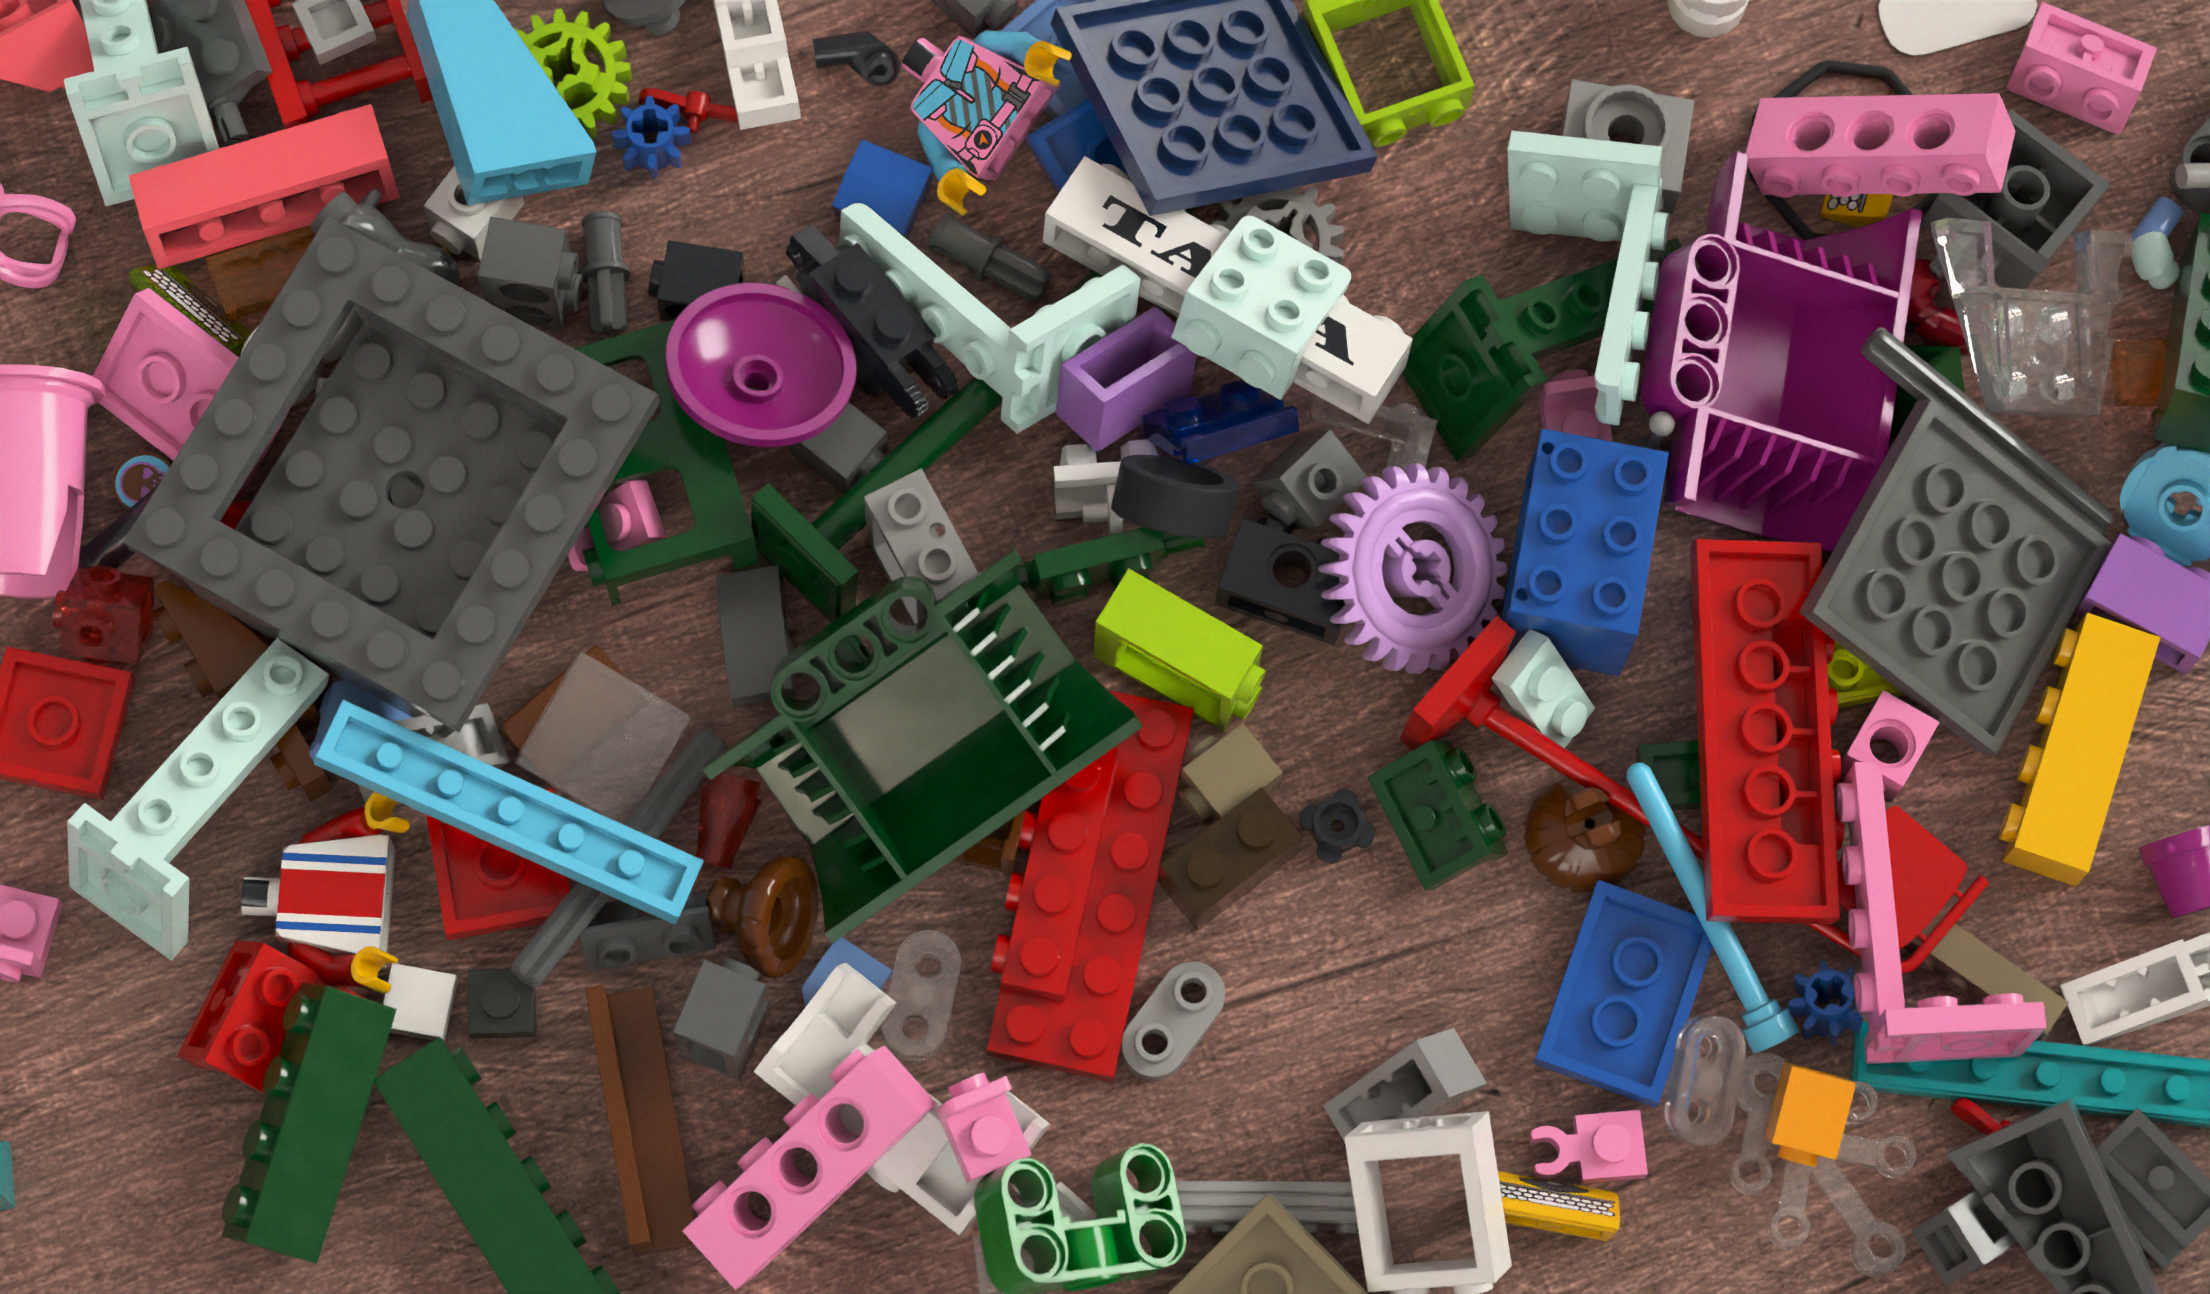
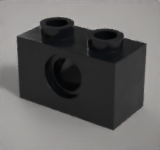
M1242 518L1217 588L1215 605L1335 646L1342 624L1332 623L1330 617L1340 611L1345 606V602L1343 599L1329 600L1321 597L1322 592L1339 584V577L1321 573L1318 571V567L1338 561L1339 554L1321 545V541L1326 538H1320L1315 543L1292 535L1293 530L1279 521L1269 518H1258L1257 522ZM1292 565L1300 568L1306 574L1308 580L1299 587H1286L1277 581L1274 572L1282 566Z

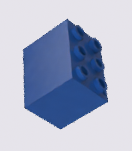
M1541 429L1525 477L1506 585V596L1501 613V620L1516 631L1506 655L1509 656L1527 631L1532 629L1549 637L1568 667L1620 676L1639 632L1669 452Z

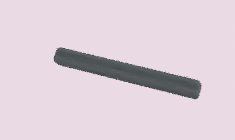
M1877 328L1864 341L1860 349L1861 354L1915 399H1932L2098 533L2102 535L2113 521V515L2108 509L1885 328Z
M702 729L698 731L623 825L658 839L707 778V775L702 770L703 765L727 749L726 744L709 730ZM577 882L515 958L511 965L512 973L526 985L532 988L539 987L611 896Z

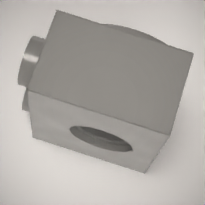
M1572 79L1565 101L1560 136L1611 141L1610 135L1624 133L1630 135L1637 144L1662 147L1660 164L1662 199L1660 212L1673 214L1681 193L1695 100L1656 94L1637 85L1609 86Z

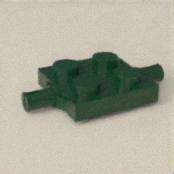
M1142 527L1034 554L1032 561H1024V565L1017 566V576L1024 590L1030 589L1033 592L1035 602L1050 598L1052 606H1062L1089 597L1088 588L1112 583L1113 590L1115 591L1128 569L1150 580L1149 573L1158 571L1162 559L1168 558L1169 554L1204 547L1203 538L1176 536Z

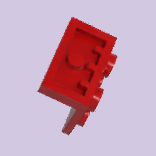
M235 940L177 1057L197 1068L223 1072L264 1094L263 1080L270 1062L279 1056L287 1032L283 1028V1018L290 999L296 993H299L302 983L329 985L322 981L315 970L265 943ZM329 986V987H332V988H335V989H338V990H341V991H344V992H347V993H350V994H353V995L362 997L361 995H359V994H357V993L351 991L350 989H348V988H346V987H333V986Z

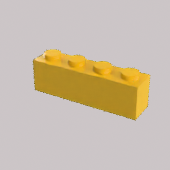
M2086 613L2074 630L2064 629L2053 659V664L2062 667L2056 688L2046 687L2035 717V722L2044 725L2038 747L2031 744L2028 745L2017 775L2018 781L2027 783L2020 805L2010 803L2001 825L1999 839L2008 842L2002 862L2075 887L2089 873L2161 637L2090 613Z

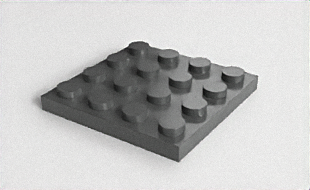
M1932 399L1918 400L1799 613L1982 755H1997L2112 543Z

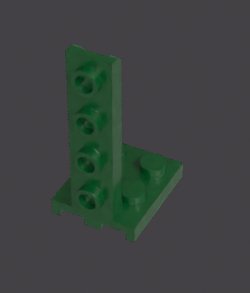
M1678 238L1668 240L1664 251H1653L1651 262H1659V270L1663 260L1670 253L1682 247ZM1618 258L1502 300H1498L1483 274L1464 280L1411 337L1413 340L1407 364L1402 373L1456 461L1475 455L1548 381L1538 365L1537 359L1603 336ZM1644 299L1642 312H1649L1650 318H1652L1655 300Z

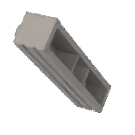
M1175 1181L1186 1235L1195 1234L1196 1228L1212 1229V1234L1227 1235L1268 1193L1312 1236L1318 1235L1319 1229H1335V1235L1338 1236L1359 1235L1351 1182Z

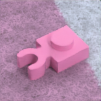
M1640 1110L1575 1115L1573 1118L1574 1134L1566 1135L1562 1130L1553 1126H1541L1532 1130L1529 1134V1143L1547 1142L1553 1145L1557 1152V1159L1554 1162L1535 1164L1533 1176L1536 1178H1555L1567 1166H1578L1580 1184L1645 1179L1648 1175Z

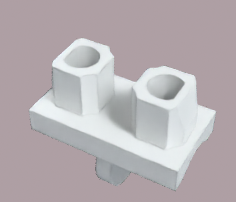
M1151 439L1131 440L1120 446L1121 461L1124 457L1131 455L1158 456L1154 442ZM1088 444L1065 445L1062 448L1060 466H1054L1056 520L1083 518V523L1108 522L1109 536L1122 533L1123 520L1125 519L1119 517L1111 509L1121 461L1097 463L1096 451Z

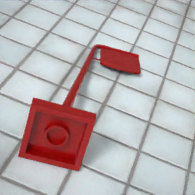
M1497 615L1415 706L1399 738L1400 741L1413 751L1430 740L1438 741L1465 719L1476 728L1484 725L1584 788L1593 787L1600 789L1610 798L1607 801L1608 803L1652 829L1634 793L1500 706L1501 698L1490 689L1493 683L1492 677L1501 666L1516 631ZM1897 805L1891 806L1885 812L1899 950L1909 944L1915 937L1922 941V944L1907 960L1901 962L1902 974L1912 972L1924 962L1989 885V881L1979 875L1965 893L1962 894L1957 888L1967 872V864ZM1679 824L1695 856L1703 861V839ZM1841 857L1837 862L1839 905L1849 913L1850 909H1857L1854 885H1846L1844 882ZM1955 895L1959 900L1926 937L1922 931L1938 915L1949 899ZM1806 924L1861 958V948H1852L1849 935L1835 925Z

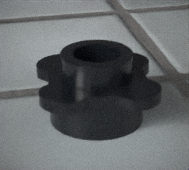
M1338 790L1333 797L1324 800L1319 806L1308 805L1300 815L1301 827L1311 832L1318 845L1316 850L1317 857L1328 864L1339 862L1343 853L1356 846L1360 848L1369 847L1375 837L1374 826L1365 821L1364 814L1358 805V797L1350 790ZM1339 821L1343 824L1344 828L1340 832H1335L1331 828V824Z

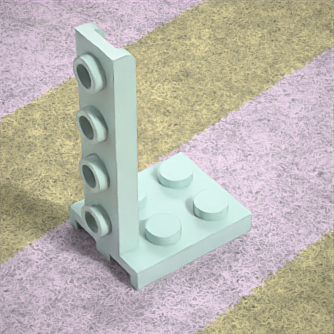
M80 0L94 71L64 79L66 94L105 206L134 199L129 175L220 148L188 46L158 54L146 0Z
M1511 131L1507 149L1510 229L1529 231L1539 235L1558 234L1591 238L1602 242H1621L1595 371V386L1598 389L1595 405L1596 418L1601 423L1619 426L1624 400L1635 401L1638 390L1640 364L1632 362L1634 350L1645 351L1648 339L1650 314L1649 312H1642L1644 299L1655 300L1659 262H1651L1653 251H1664L1667 242L1669 213L1660 212L1662 199V179H1660L1662 147Z
M856 203L841 210L838 247L842 246L848 249L856 243L862 247L936 334L934 342L943 345L965 364L967 370L975 378L983 380L1003 397L1000 420L1017 434L1056 411L1061 364L1136 318L1141 278L1123 264L1100 278L1096 277L1089 280L1081 289L1055 304L1043 306L1032 317L1010 328L867 205Z
M277 638L111 822L85 803L67 821L69 887L172 961L188 943L189 877L169 863L318 698L328 683L329 674Z

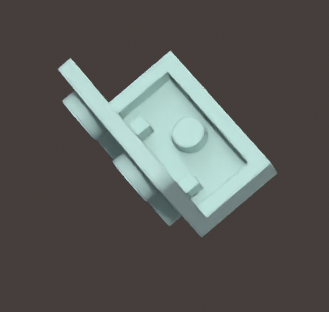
M1245 216L1240 219L1187 289L1171 338L1185 345L1196 355L1206 357L1241 377L1249 385L1260 388L1281 400L1294 381L1307 343L1348 289L1351 273L1344 266L1257 217Z

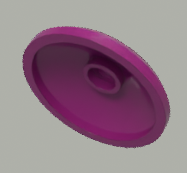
M765 283L728 285L710 291L694 300L675 320L667 339L664 356L665 374L669 388L687 415L700 426L719 437L755 447L792 445L813 438L825 431L846 409L856 379L854 349L846 331L838 320L822 305L804 294L782 286ZM748 387H758L763 391H755Z

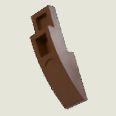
M166 581L153 586V589L163 606L152 612L171 645L183 639L194 659L185 663L184 667L202 697L204 698L215 692L220 701L268 649V646L227 612L197 596L195 593ZM313 703L276 743L280 752L270 757L287 789L290 791L300 785L310 802L333 789L323 769L314 765L309 755L310 748L302 736L319 726L321 717Z

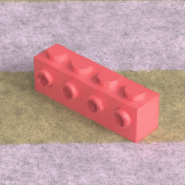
M371 104L129 175L143 232L158 270L308 226L319 212L343 191L357 204L375 188L382 192L378 205L400 198Z

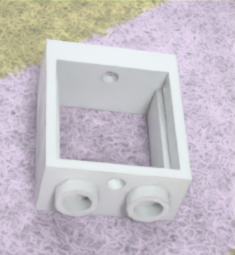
M1489 1111L1362 1122L1347 1134L1344 1139L1368 1292L1390 1291V1294H1429V1288L1453 1286L1455 1294H1479L1491 1290L1493 1283H1496L1512 1264ZM1460 1154L1475 1258L1394 1264L1378 1161Z

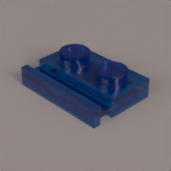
M1244 380L1224 384L1220 388L1219 393L1202 398L1180 397L1172 399L1165 404V409L1142 415L1145 439L1174 457L1183 454V461L1187 465L1299 432L1297 407L1293 405L1284 407L1283 399L1280 400L1260 388L1253 387Z

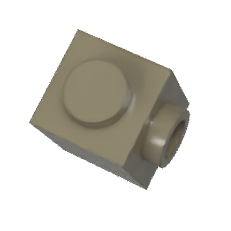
M1242 723L1220 741H1217L1213 735L1205 738L1185 755L1183 760L1187 765L1182 768L1180 785L1184 790L1179 793V797L1185 808L1198 823L1204 824L1209 820L1213 824L1260 787L1269 796L1280 788L1283 772L1244 723Z

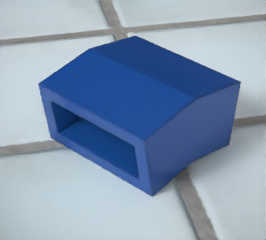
M861 139L833 201L832 208L834 213L841 216V210L856 203L865 204L908 240L919 211L930 191L933 167Z

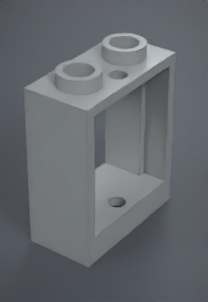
M922 468L864 496L867 542L889 583L900 577L913 576L924 580L933 589L938 601L978 573ZM934 526L943 527L945 533L942 537H939ZM913 597L898 599L912 625L920 622L925 617L927 610L919 599Z

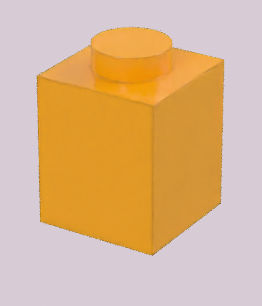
M1784 1062L1764 1138L1771 1143L1780 1145L1777 1156L1816 1167L1818 1156L1836 1160L1856 1083L1844 1077Z

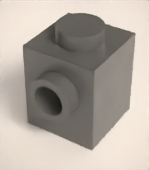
M1327 429L1301 434L1251 483L1263 497L1261 501L1262 506L1269 517L1284 523L1292 530L1318 527L1344 502L1343 496L1347 493H1353L1361 485L1362 479L1367 476L1332 430Z

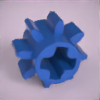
M647 96L645 105L636 108L634 111L627 107L621 109L626 129L613 131L612 139L614 147L619 149L629 148L623 156L624 167L627 171L639 165L643 169L649 170L652 179H656L659 173L658 170L670 164L679 169L683 166L681 154L677 146L690 144L691 134L690 128L684 126L675 127L680 120L678 105L674 104L665 110L655 105L652 96ZM659 132L657 134V142L652 144L645 143L647 133Z
M1821 960L1818 972L1810 978L1802 974H1796L1794 977V989L1803 997L1793 998L1788 1001V1008L1793 1017L1803 1016L1804 1018L1802 1038L1807 1040L1814 1034L1828 1037L1833 1047L1837 1046L1839 1034L1843 1033L1847 1028L1857 1033L1862 1031L1863 1018L1857 1011L1853 1010L1857 1009L1852 984L1855 970L1853 967L1845 969L1842 973L1829 969L1826 961ZM1832 997L1840 1000V1006L1830 1003L1825 1009L1817 1007V1000L1825 1004Z

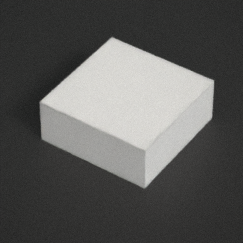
M392 963L388 983L391 984V990L385 994L383 1005L397 1009L390 1033L431 1041L440 1037L443 1043H445L459 981L457 976Z

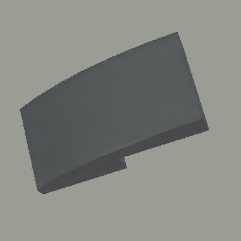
M779 565L717 575L721 637L730 699L733 707L771 700V684L775 668L787 654L793 651V644L787 631L784 578ZM795 673L783 681V687L789 696L796 695Z

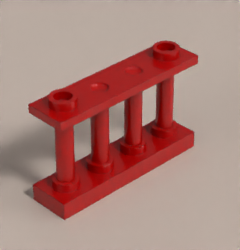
M245 0L273 71L267 78L285 129L308 123L309 117L320 114L319 107L411 77L413 78L421 104L433 100L418 49L400 0H380L365 5L363 8L373 29L393 23L403 54L309 84L308 78L295 82L289 65L291 62L300 60L299 53L312 49L302 27L291 30L289 24L276 27L270 9L281 6L280 0Z

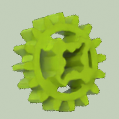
M562 9L555 10L554 23L547 25L537 14L531 16L533 31L527 35L515 28L514 30L554 87V79L563 78V81L557 85V91L590 138L598 137L595 122L601 118L605 122L614 125L618 119L616 109L612 104H628L630 100L628 87L623 85V83L632 81L630 63L623 62L627 57L624 42L619 40L609 43L612 34L610 25L606 22L598 25L594 30L590 29L588 12L581 11L574 23L566 22ZM588 50L594 52L602 61L605 73L600 72L599 65L588 62ZM573 64L575 75L566 74V71L570 72L571 66Z

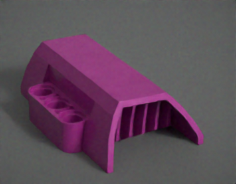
M1737 151L1728 156L1714 182L1705 234L1670 253L1663 260L1659 270L1641 385V400L1645 410L1651 417L1656 412L1664 411L1671 414L1675 421L1662 506L1672 511L1783 542L1821 543V550L1833 552L1888 453L1897 383L1861 354L1860 349L1869 335L1879 327L1885 328L1902 343L1904 341L1922 211L1910 208L1900 214L1867 226L1807 240L1741 223L1738 220L1748 154ZM1695 261L1700 265L1699 272H1697L1695 267ZM1685 320H1687V321L1690 323V330H1689V332H1688V329H1687V327H1686V322H1685ZM1676 379L1681 383L1680 392L1676 385Z

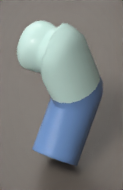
M2167 197L2158 198L2128 240V249L2137 274L2141 279L2148 280L2151 287L2155 289L2170 287L2177 281L2180 274V267L2173 260L2174 254L2167 237L2182 219L2184 212L2178 204Z

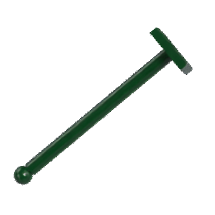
M1190 208L1185 209L1186 213L1194 217ZM1092 270L1058 301L1081 289L1089 280L1096 277L1100 278L1102 275ZM973 377L811 524L767 483L752 497L751 528L757 551L771 565H779L782 575L830 623L837 620L856 606L858 570L838 550L866 526L864 496L921 468L925 473L1002 403L1003 397L983 380Z

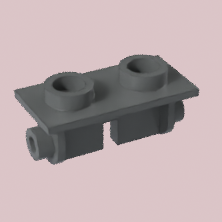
M691 889L675 925L652 914L638 918L636 907L623 901L606 903L580 934L587 970L592 971L603 968L620 969L632 963L670 956L686 957L698 951L715 949L710 912L705 903L706 891L693 893Z

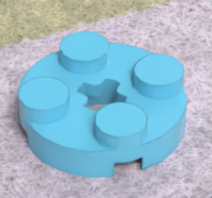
M2162 442L2158 447L2143 454L2131 468L2120 495L2121 512L2124 509V518L2129 525L2127 531L2130 537L2139 536L2146 538L2163 549L2164 557L2181 566H2191L2193 561H2204L2210 558V454ZM2185 491L2190 492L2197 497L2196 502L2202 506V511L2198 512L2190 509L2185 516L2180 515L2174 511L2177 501L2170 495L2175 492L2181 494Z

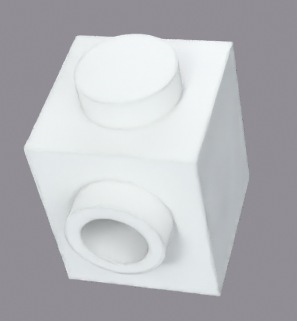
M454 166L424 204V209L429 226L432 228L429 233L438 244L456 255H460L464 250L481 261L490 216L512 220L525 203L523 196L467 206Z

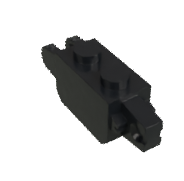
M812 224L791 236L786 255L799 271L796 280L803 289L802 294L827 309L846 331L856 358L855 380L866 393L878 396L885 391L895 404L901 407L902 412H905L911 419H916L929 410L927 408L929 404L927 403L928 399L924 395L925 393L912 378V373L916 372L927 387H930L932 392L941 399L944 398L946 400L958 391L957 387L959 385L957 384L958 380L955 378V373L951 371V368L946 365L945 360L933 348L936 334L858 243L848 249L842 246L835 248Z

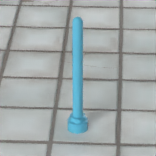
M1644 763L1632 764L1626 773L1627 781L1746 1010L1741 1015L1746 1024L1741 1031L1753 1053H1758L1785 1041L1799 1032V1028L1787 1006L1781 1008L1776 998H1768L1730 922L1706 921L1704 872L1650 767Z

